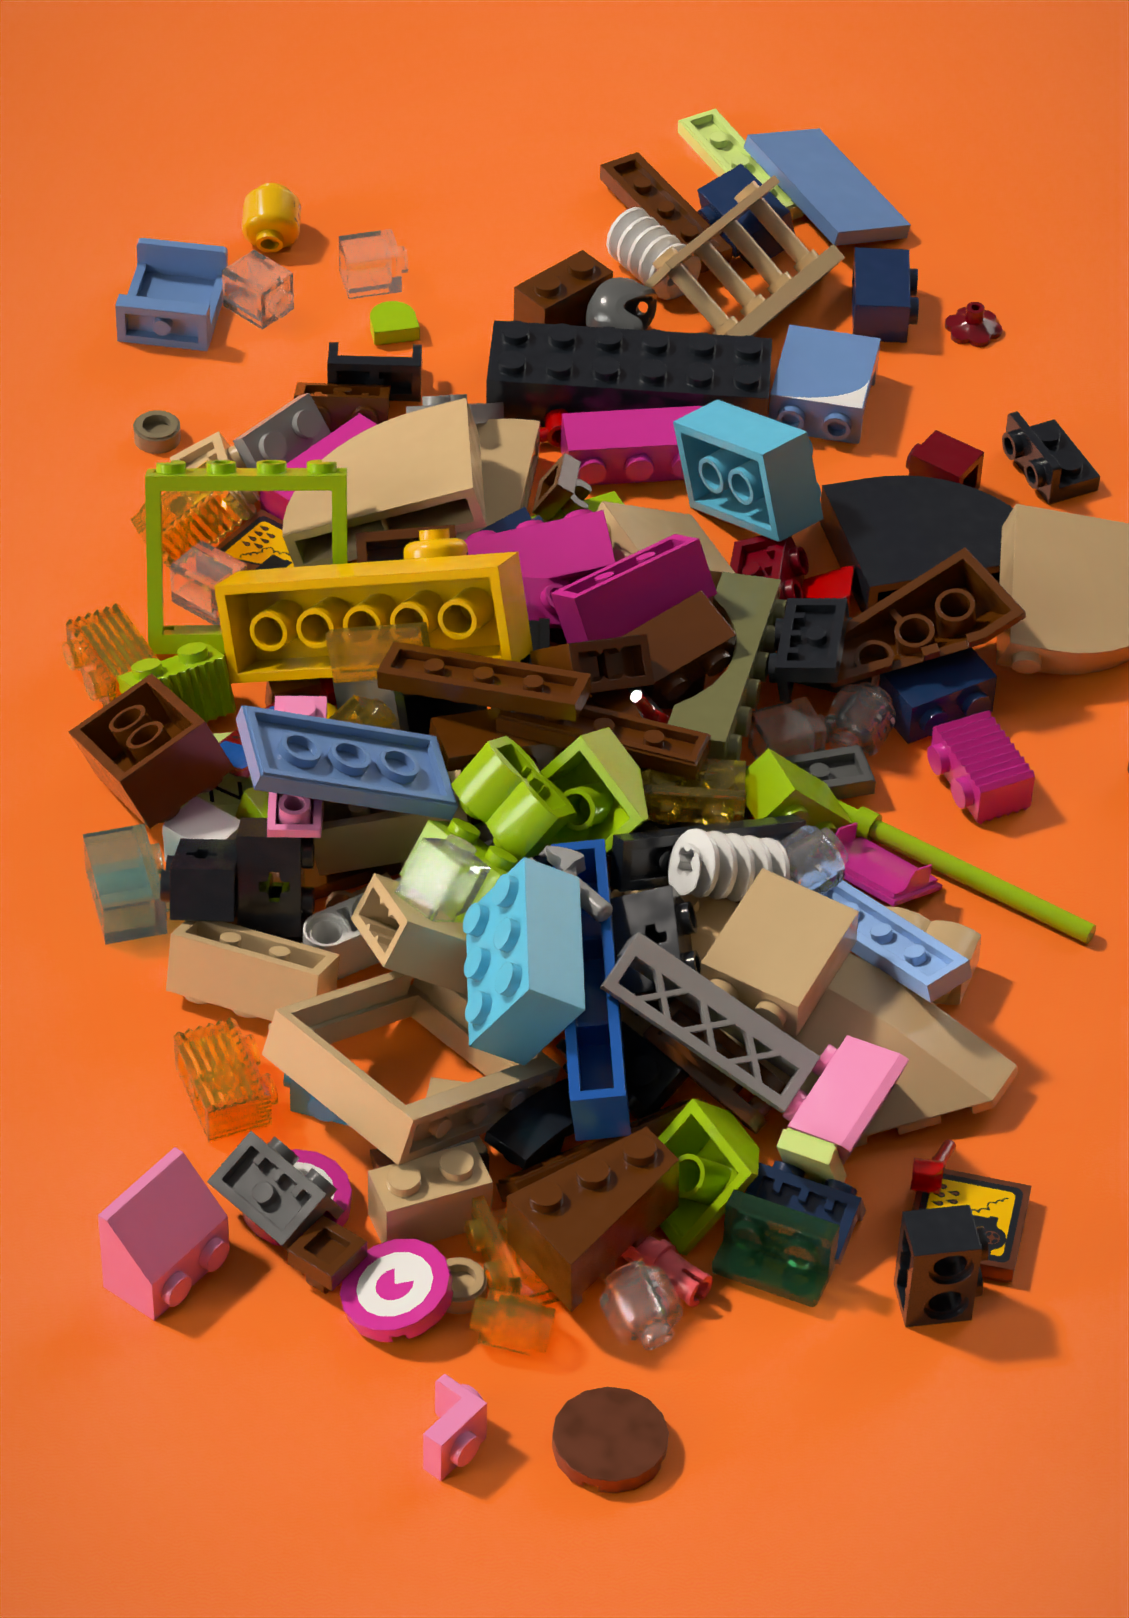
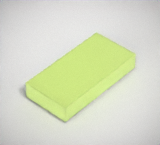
M787 1128V1130L783 1129L776 1146L783 1162L805 1172L804 1178L823 1185L826 1179L845 1182L847 1174L835 1144Z

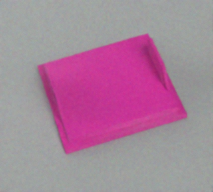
M858 823L838 828L827 848L809 853L808 859L891 906L939 891L943 886L937 882V878L930 875L932 870L931 864L918 868L863 837L855 839Z

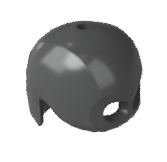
M623 277L608 279L597 288L590 299L586 311V326H610L621 329L646 330L655 316L657 294L654 289L644 286L633 279ZM640 302H645L648 305L645 313L641 312L638 308Z

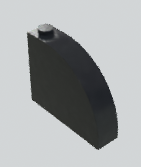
M881 476L822 485L821 507L824 519L819 522L840 568L854 566L851 591L861 613L965 547L1000 583L1002 526L1013 510V507L998 498L960 483L924 476Z

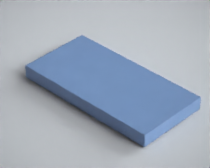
M820 128L747 135L744 149L770 177L776 176L780 181L777 185L835 246L907 238L911 224Z
M242 705L238 712L236 723L254 790L452 820L458 808L436 736Z

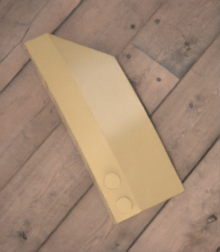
M614 889V891L611 893V898L651 889L634 890L626 892H619L618 890ZM690 893L681 896L684 902L690 901L696 914L697 933L691 934L692 951H697L702 962L739 903L725 898L715 900L710 896L698 898ZM849 953L797 1037L788 1034L818 1056L822 1055L828 1044L838 1049L848 1035L900 1053L909 1059L896 1085L856 1147L868 1144L867 1137L869 1135L896 1128L898 1134L901 1135L940 1124V1115L969 1107L972 1114L993 1109L1018 1074V1068L1015 1063L935 1004L928 1002L893 979L889 974L852 953ZM620 1002L622 1021L643 1037L642 1034L649 1028L651 1023L641 1016H636L630 1008ZM723 1031L727 1036H729L733 1041H735L739 1046H741L746 1051L744 1044H742L741 1042L730 1036L728 1033ZM767 1060L759 1061L785 1085L788 1084L791 1079L789 1075ZM811 1071L800 1089L809 1094L818 1081L819 1076Z

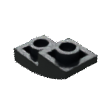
M568 1078L538 1091L510 1110L486 1132L484 1141L502 1153L507 1161L522 1169L559 1154L565 1137L575 1134Z

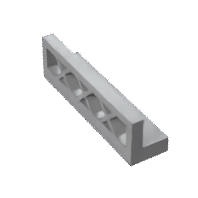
M640 932L632 936L617 956L619 960L600 989L779 1112H785L820 1056ZM630 966L654 982L656 993L636 996L618 984V982ZM675 997L699 1013L702 1024L684 1028L671 1020L667 998ZM658 1000L660 1012L646 1002ZM720 1028L744 1044L747 1056L727 1059L717 1052L713 1030ZM703 1032L706 1044L692 1035V1033ZM767 1060L791 1077L781 1094H778L762 1083L758 1061ZM749 1063L751 1075L737 1065Z

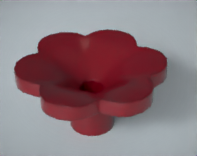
M970 302L967 304V307L959 308L956 314L949 315L945 319V328L951 332V340L958 344L970 343L975 347H985L989 345L990 339H997L1002 334V326L996 322V315L989 310H985L984 305L980 302Z

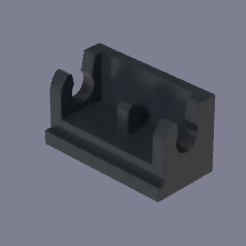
M329 342L327 360L328 383L391 385L390 401L421 402L422 344H413L412 357L338 355L339 342Z

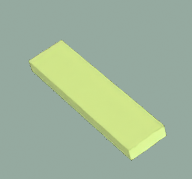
M717 109L678 120L679 135L718 177L742 164L762 184L771 178L744 149L745 140ZM778 185L770 191L791 212L792 220L803 217L804 213Z

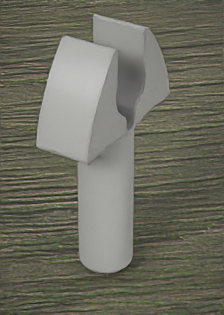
M559 846L545 847L547 861L555 868L574 876L586 870L582 853ZM579 878L581 908L598 922L607 920L612 913V905Z

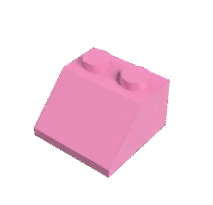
M848 1035L838 1049L828 1044L812 1069V1072L819 1076L818 1081L809 1094L799 1089L782 1117L790 1121L787 1128L835 1144L844 1165L896 1085L909 1059L900 1053Z
M176 1147L169 1151L98 1214L103 1287L153 1321L170 1306L175 1307L186 1298L191 1287L208 1271L213 1272L224 1263L230 1252L227 1214L184 1152Z

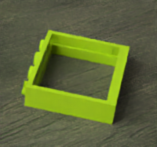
M172 460L171 462H157L156 469H147L145 474L148 654H177L178 648L193 642L210 644L219 652L225 654L221 625H164L162 491H332V564L348 563L347 468H337V462H322V460L307 461V468H287V462L283 460L257 461V468H236V461L212 460L206 462V468H186L185 461Z

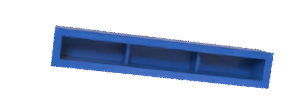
M605 839L551 844V846L564 847L582 853L586 870L578 874L577 877L611 904ZM581 908L585 1011L565 1028L569 1095L576 1141L622 1137L631 1134L620 1002L600 989L617 963L612 913L607 920L598 922Z

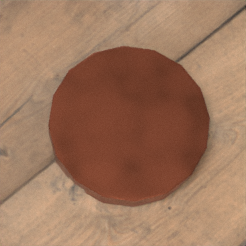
M602 1387L586 1390L565 1403L555 1417L552 1433V1450L557 1466L571 1481L584 1487V1482L592 1486H599L598 1492L614 1494L635 1490L654 1479L661 1469L662 1461L666 1457L669 1431L663 1414L648 1398L630 1389Z

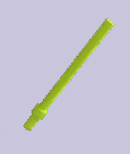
M838 800L852 823H858L855 837H863L869 841L875 840L924 865L931 864L932 869L1086 944L1093 938L1096 931L1095 924L883 822L882 815L864 806L856 809Z

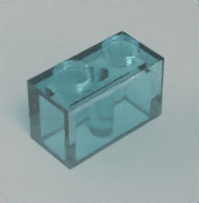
M145 824L83 834L85 871L105 945L167 934L166 912L170 911V902H161L159 874L164 870L163 857L159 843L150 844Z

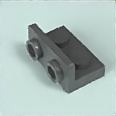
M250 1131L207 1181L217 1192L286 1250L326 1211L335 1219H338L344 1212L331 1199L337 1189L313 1168L306 1175L296 1169L293 1165L299 1160V1157L275 1136L267 1144Z

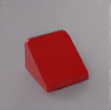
M844 566L804 579L802 588L803 598H847L849 608L854 566Z

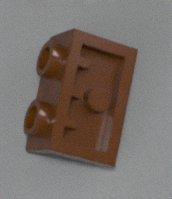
M297 382L294 399L300 395L310 393L332 433L358 414L365 416L376 424L387 421L390 408L391 385Z

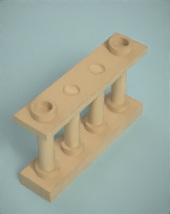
M773 175L761 186L755 180L747 185L734 197L738 203L735 207L679 252L674 246L667 249L652 263L657 271L644 284L647 287L654 288L669 276L715 329L712 334L754 336L824 278L845 256L834 244L820 255L814 249L809 251L764 199L780 182ZM749 210L756 216L796 263L793 267L798 273L794 277L788 271L784 274L738 222L740 217ZM724 232L770 285L767 290L771 296L767 299L761 293L756 296L711 244V241ZM697 254L742 306L740 312L744 318L739 322L734 316L729 318L683 263Z

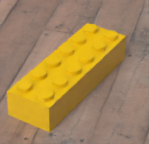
M519 552L245 570L235 572L214 586L230 684L377 675L376 672L394 641L520 662L533 650Z

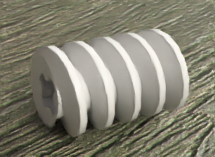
M639 207L627 209L616 218L607 234L606 242L608 253L613 259L619 262L627 271H630L643 284L657 271L652 263L671 246H674L678 252L686 246L681 244L675 235H671L664 226L659 225L643 208ZM693 255L683 265L697 280L700 274L701 262L699 257ZM669 276L652 288L659 298L665 300L676 299L684 295Z
M696 828L687 830L674 844L669 857L668 879L669 884L681 896L691 893L698 898L710 896L715 900L727 898L732 902H738L742 900L762 868L790 880V862L784 847L779 841L772 838H757L752 835L740 836L736 833L723 834L719 831L706 832Z

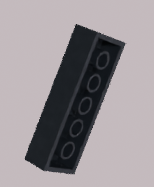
M494 320L486 380V403L503 402L504 419L540 421V427H545V416L555 409H564L568 413L705 406L715 400H720L768 417L772 338L750 335L730 336L703 332L683 333L656 329L636 330L610 326L589 327L563 323L543 324L516 320Z

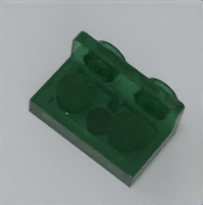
M734 1189L725 1207L723 1241L712 1261L711 1270L716 1275L809 1307H815L835 1269L840 1225Z

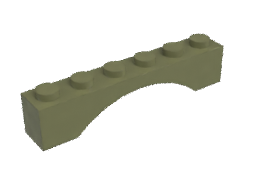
M722 572L716 589L717 594L713 597V605L737 634L732 661L727 670L711 686L694 697L675 704L668 721L670 725L711 735L710 751L694 781L723 785L729 766H738L742 737H748L752 709H757L760 699L761 682H766L768 677L770 653H776L777 650L775 645L776 619L784 618L787 600L780 599V579ZM662 772V776L692 780Z

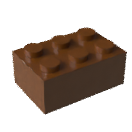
M152 673L68 731L96 776L149 829L158 823L171 820L179 813L184 804L198 794L206 793L216 788L222 782L223 777L235 769L207 723Z

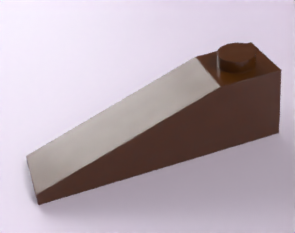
M965 547L848 621L838 682L829 684L836 688L985 644L1026 618V612Z

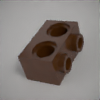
M647 634L568 643L530 651L531 663L534 665L591 674L592 691L590 694L655 684Z

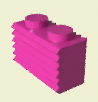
M990 710L933 727L931 746L927 749L928 761L933 772L936 775L943 774L950 783L953 799L959 808L967 807L974 819L982 824L985 820L991 821L994 817L1000 818L1003 814L1008 816L1012 811L1018 813L1022 808L1027 810L1031 806L1035 781L1034 771L1030 770L1029 763H1025L1024 756H1020L1019 750L1015 749V745L1010 742L1009 736L1006 737L1005 731L1001 730L1000 723H996L995 717L991 716Z

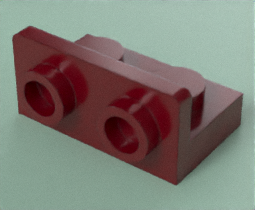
M762 535L734 542L730 566L735 573L780 579V599L803 598L804 575L808 574L809 563L805 550L801 546H796L792 536L780 542Z

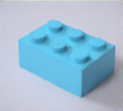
M715 400L673 421L691 508L778 542L824 519L820 502L821 489L816 480L812 458L813 446L807 431L720 400Z
M523 857L507 874L501 875L495 886L479 902L473 903L468 908L463 920L467 950L464 974L467 977L468 991L465 1019L468 1022L469 1046L524 1066L585 1011L579 877L527 857Z

